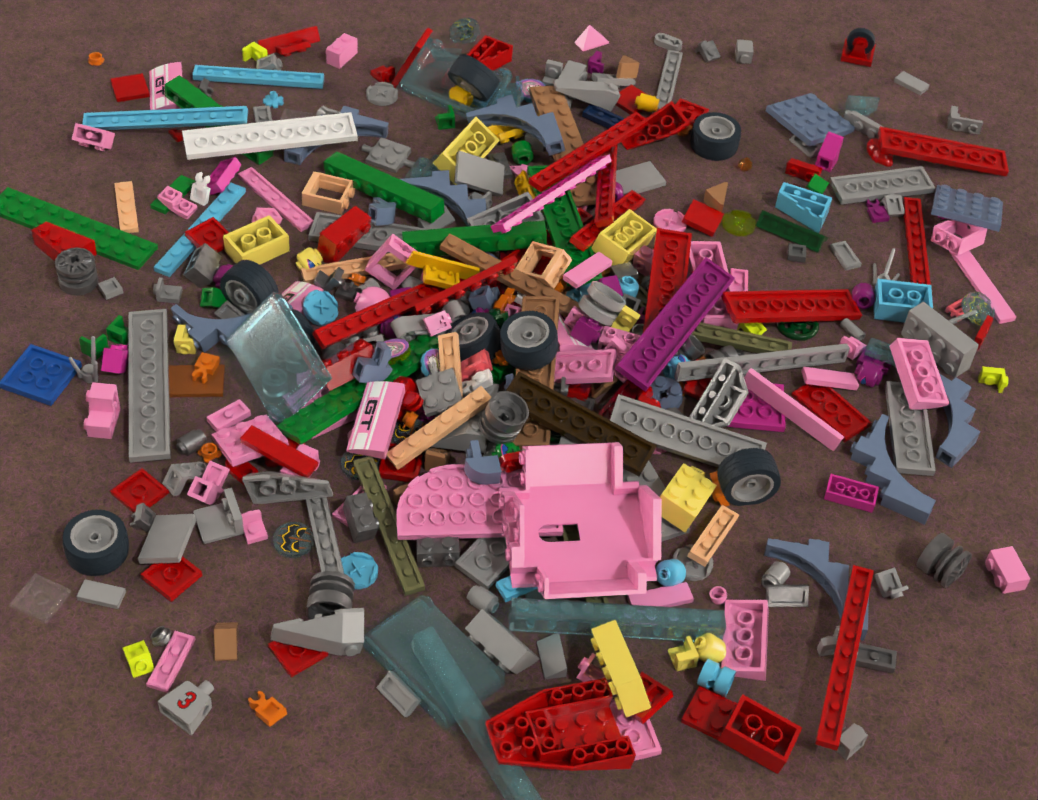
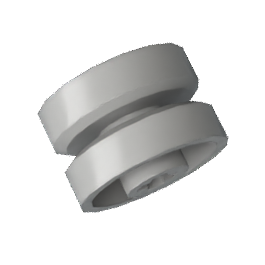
M592 281L587 289L589 295L584 294L578 305L583 312L594 320L611 326L617 318L615 312H621L626 301L607 285L598 281Z

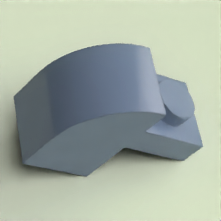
M380 197L373 198V203H369L368 215L372 217L371 223L376 226L394 223L396 203L386 202Z
M487 285L471 292L468 299L473 310L477 307H481L484 310L486 308L489 310L493 309L500 291L498 287L490 288Z
M377 341L372 359L365 357L357 358L352 373L353 376L361 383L385 380L393 370L388 364V361L391 359L392 349L385 342Z
M471 440L469 449H466L465 474L470 480L478 484L500 483L501 468L498 455L482 457L479 441Z

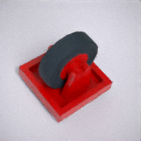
M866 28L852 30L848 37L845 38L840 61L871 67L876 46L874 34Z

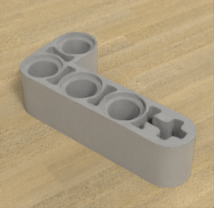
M457 300L448 302L441 310H445L450 315L452 320L450 325L461 317L466 316ZM436 313L398 317L391 322L390 326L397 339L411 341L418 336L414 334L415 331H427L423 319Z

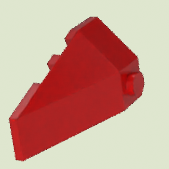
M671 101L646 118L648 119L647 126L621 141V143L627 150H631L675 135L689 126L690 122Z

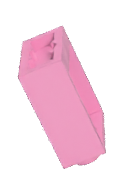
M949 219L934 226L931 241L956 255H960L984 244L987 229ZM954 233H956V234H958V235H960V236H962V237H964V238L961 239V238L955 236Z
M392 234L368 260L365 271L394 290L416 267L408 265L396 276L378 264V262L389 251L406 263L412 251L417 250Z

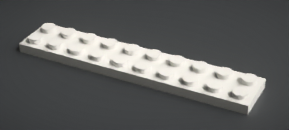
M351 112L182 131L187 160L358 141Z

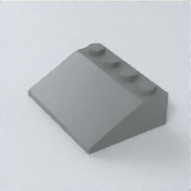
M493 384L485 388L491 397L499 392V384ZM485 409L431 447L466 451V449H469L471 440H478L481 453H486L489 440L485 438L479 428V419Z

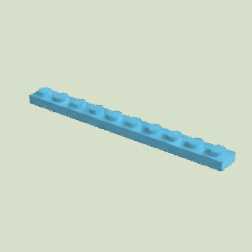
M247 106L84 113L82 125L102 130L247 124L248 108Z

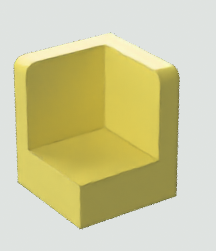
M690 636L685 637L684 645L668 649L676 672L697 667L699 655Z

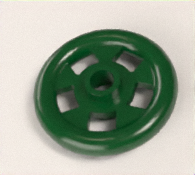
M818 321L798 323L776 322L777 329L782 335L797 341L809 340L819 330ZM784 324H788L790 328H785ZM811 325L812 328L807 329L806 326ZM795 331H802L803 334L795 333Z

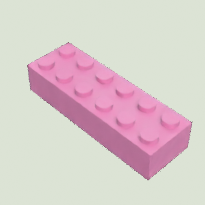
M691 241L688 265L690 275L705 257L728 272L721 242ZM732 284L725 292L733 291ZM721 297L701 321L702 323L737 330L739 324L733 323Z

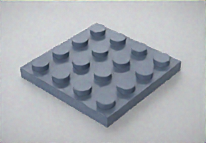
M812 93L768 105L765 110L808 146L824 142L828 131L844 136L854 132L855 129L848 120L842 118L836 111L832 110Z
M937 185L931 214L999 232L1002 221L1003 201L995 197H984L980 193H967L964 189H952L948 185Z

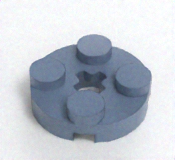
M658 376L651 384L653 389V396L651 398L658 400L662 409L667 410L673 407L678 409L680 407L683 395L681 386L676 380ZM667 393L668 397L660 399V394Z

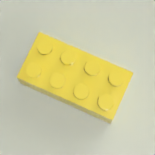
M475 117L435 159L433 164L439 170H449L450 181L454 185H458L454 183L456 153L462 151L485 158L500 140Z
M629 209L615 220L614 223L599 233L592 246V250L595 253L600 252L612 260L611 266L627 263L634 258V254L643 245L647 246L650 243L657 228Z
M616 620L592 628L594 638L590 640L594 650H599L596 653V657L600 666H605L602 668L606 680H611V682H608L612 695L617 694L614 700L618 710L623 709L627 718L650 709L651 706L642 679Z

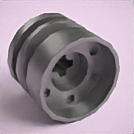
M69 248L57 256L55 266L59 286L63 292L78 296L90 293L96 288L98 275L95 259L90 251L84 248Z
M499 391L495 393L479 419L481 433L486 439L496 444L513 442L529 417L527 403L522 397L513 392Z
M940 533L924 549L917 561V567L928 575L937 570L934 580H941V585L947 588L964 573L972 554L969 551L963 552L964 548L962 546L952 550L954 540L946 534Z
M323 571L315 574L310 582L306 609L308 618L311 620L317 614L322 613V616L325 617L334 615L335 610L351 609L355 588L353 579L346 574L336 571Z

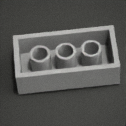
M924 301L908 311L901 332L905 339L928 340L935 363L954 378L970 369L979 344Z

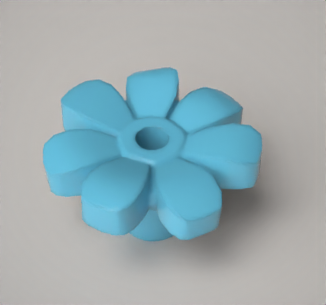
M271 91L270 95H266L263 99V103L266 106H273V108H278V105L282 106L284 104L283 97H278L276 91Z

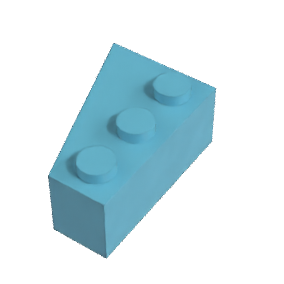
M783 182L778 193L775 208L819 233L828 215L832 197Z

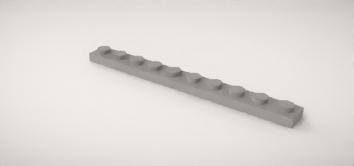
M847 344L679 362L674 377L677 382L713 378L724 358L739 364L743 374H746L750 368L756 372L842 363L846 361L850 348Z

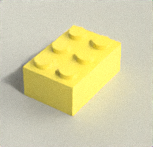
M270 215L223 235L224 250L235 263L241 260H251L260 265L290 251L289 235Z
M683 463L660 496L662 499L661 517L685 533L717 485Z

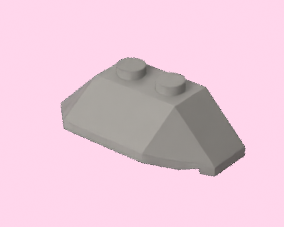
M724 358L689 416L690 418L720 428L730 425L749 393L739 364Z

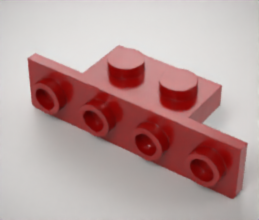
M311 26L258 40V45L267 49L268 55L279 53L283 56H289L295 51L304 52L306 48L311 47V43L320 41L318 27Z

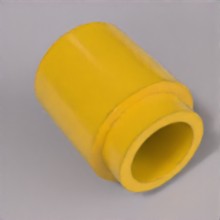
M456 85L449 91V99L458 105L469 107L472 104L474 97L462 87Z
M641 93L640 96H637L635 105H637L639 110L652 113V111H657L660 99Z

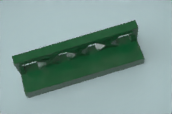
M764 210L761 211L755 225L799 245H805L806 248L818 253L823 243L828 240V237Z

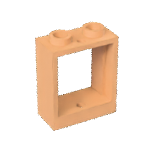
M314 171L302 192V205L342 215L344 209H348L350 198H353L355 194L353 180ZM319 188L343 193L340 200L316 195Z
M532 241L515 269L554 289L572 259L564 249ZM542 256L552 258L542 275L532 273Z

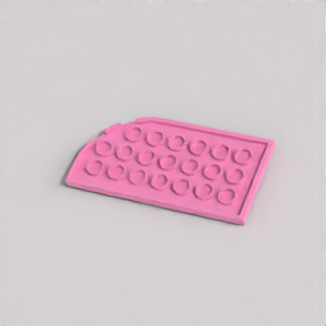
M465 464L438 466L430 469V472L420 477L417 476L408 484L407 489L398 502L396 514L397 540H416L427 537H505L502 535V510H499L498 499L500 498L498 487L523 486L519 482V473L523 472L522 469L512 472L501 471L500 483L488 485L478 484L470 480L464 472ZM563 525L544 526L540 528L538 534L539 536H562Z

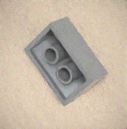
M483 609L465 628L470 633L468 637L477 645L481 643L485 647L483 651L492 659L496 657L500 661L498 665L507 673L512 671L518 674L540 659L500 621Z

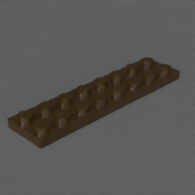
M521 372L517 373L506 391L519 395L527 403L529 418L577 444L619 442L623 446V469L640 477L657 445Z

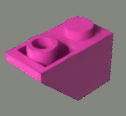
M828 131L815 165L831 172L838 161L844 137Z
M111 344L109 348H104L101 371L125 373L129 364L128 345Z

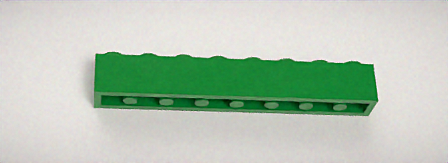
M180 75L164 84L165 97L181 109L223 107ZM216 125V126H205V127H207V128H212V127H221V126H230V125ZM274 150L243 153V155L260 165L273 156Z
M336 151L323 161L325 174L353 180V188L374 198L380 197L386 202H395L396 208L431 224L445 213L443 198Z
M544 220L522 222L519 225L512 226L510 231L503 234L501 232L493 233L490 227L493 224L402 232V238L405 243L418 252L432 256L449 255L440 250V245L449 234L484 252L528 249L532 241L547 245V232Z

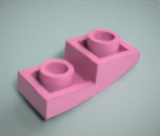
M169 186L158 195V199L168 209L187 220L197 210V205L183 199L181 192Z

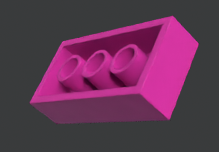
M236 157L220 161L211 173L210 182L207 184V187L211 188L210 195L222 193L230 183V180L234 178L235 173L239 171L241 163Z
M830 474L824 500L873 513L879 487Z

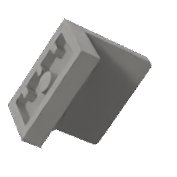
M232 488L224 489L225 498L221 499L222 503L193 511L197 518L196 523L203 544L244 534L243 519Z

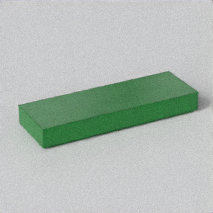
M180 175L169 187L181 192L183 198L192 189V184L195 183V180ZM158 197L150 204L151 209L165 215L170 211Z

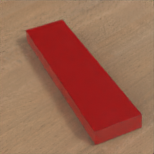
M253 425L240 437V443L302 477H309L318 467V461Z

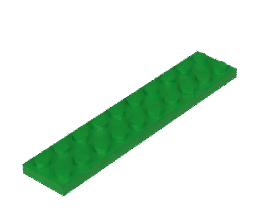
M549 165L527 166L528 177H532ZM532 186L535 196L544 192H540ZM570 190L565 191V195L554 198L555 201L553 203L544 205V209L541 210L553 247L564 249L572 259L564 274L594 255L591 246L583 252L569 242L571 237L584 227ZM602 273L598 274L597 276H595L583 285L592 283V281H598L599 279L603 278Z
M7 187L0 194V217L30 229H34L47 221L95 240L97 255L133 269L139 270L158 249V244L12 188Z
M428 334L418 335L415 339L408 342L409 347L403 354L393 357L388 361L393 370L383 381L393 382L399 376L407 377L420 369L422 366L420 362L422 355L430 349H439L438 338ZM355 378L316 399L307 407L284 419L276 427L284 436L302 445L358 409L367 383H361Z

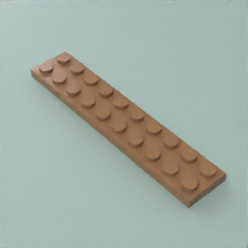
M554 85L529 87V94L537 116L553 112L558 124L565 151L552 155L556 162L582 146L583 141L565 95L555 91ZM596 174L586 177L585 182L576 184V187L570 190L576 206L596 205Z
M523 296L521 312L538 311L544 313L555 323L558 334L560 296ZM556 355L552 362L540 369L521 370L516 368V375L518 372H521L554 390ZM528 417L513 443L519 446L520 450H522V446L550 445L551 429Z

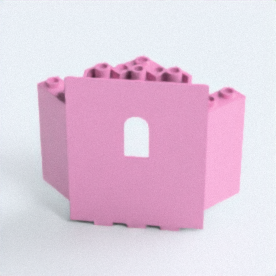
M619 442L522 446V452H519V463L522 464L523 472L519 473V482L523 486L498 487L500 495L498 507L499 510H502L503 517L502 535L505 536L507 547L505 549V560L509 562L512 588L537 587L538 592H541L544 599L646 594V581H657L655 565L658 560H661L662 499L647 485H639L638 481L623 482V446ZM577 524L580 541L546 542L539 537L538 531L544 526Z

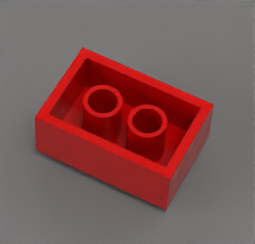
M742 694L718 741L779 774L789 758L802 727Z

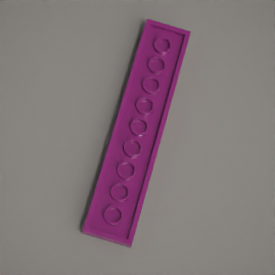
M705 257L617 364L615 370L646 392L716 304L723 292L731 285L735 277Z

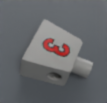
M207 680L198 687L190 681H185L158 700L159 710L176 725L192 735L212 709L209 694L214 691V687Z

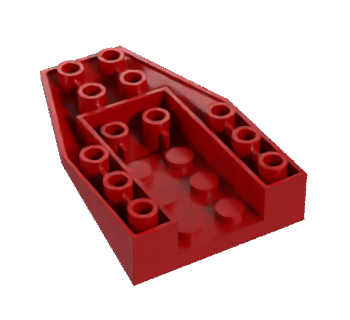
M606 678L541 690L485 721V727L498 764L567 771L631 769L636 753L629 735L621 737L610 708L613 695Z

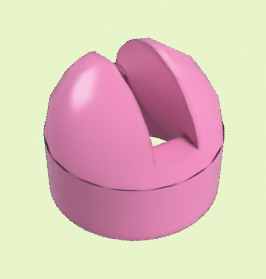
M716 586L710 590V599L714 604L721 605L725 603L727 599L725 588Z

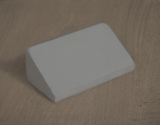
M795 135L789 139L809 158L817 156L821 149L820 144L808 146Z
M444 205L445 213L431 224L418 218V227L442 229L454 222L455 219Z
M559 633L537 641L544 679L566 677L567 665Z

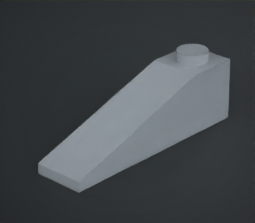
M553 80L555 91L612 111L620 98L618 87L612 83Z
M529 192L523 193L469 217L467 221L470 226L495 224L533 198ZM541 211L533 212V216L522 219V222L545 221V218Z
M272 471L250 473L243 476L242 479L253 504L333 497L329 481Z
M364 608L335 610L334 615L323 617L321 613L314 615L315 618L307 621L299 618L273 624L270 636L272 641L321 652L326 651L334 655L354 656L361 653L364 643Z

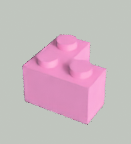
M93 382L91 389L87 390L86 402H89V416L84 420V430H87L88 437L112 439L121 410L117 386L115 384Z

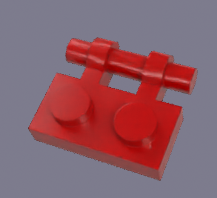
M681 98L675 104L682 114L688 117L687 120L692 126L697 117L704 113H709L708 108Z

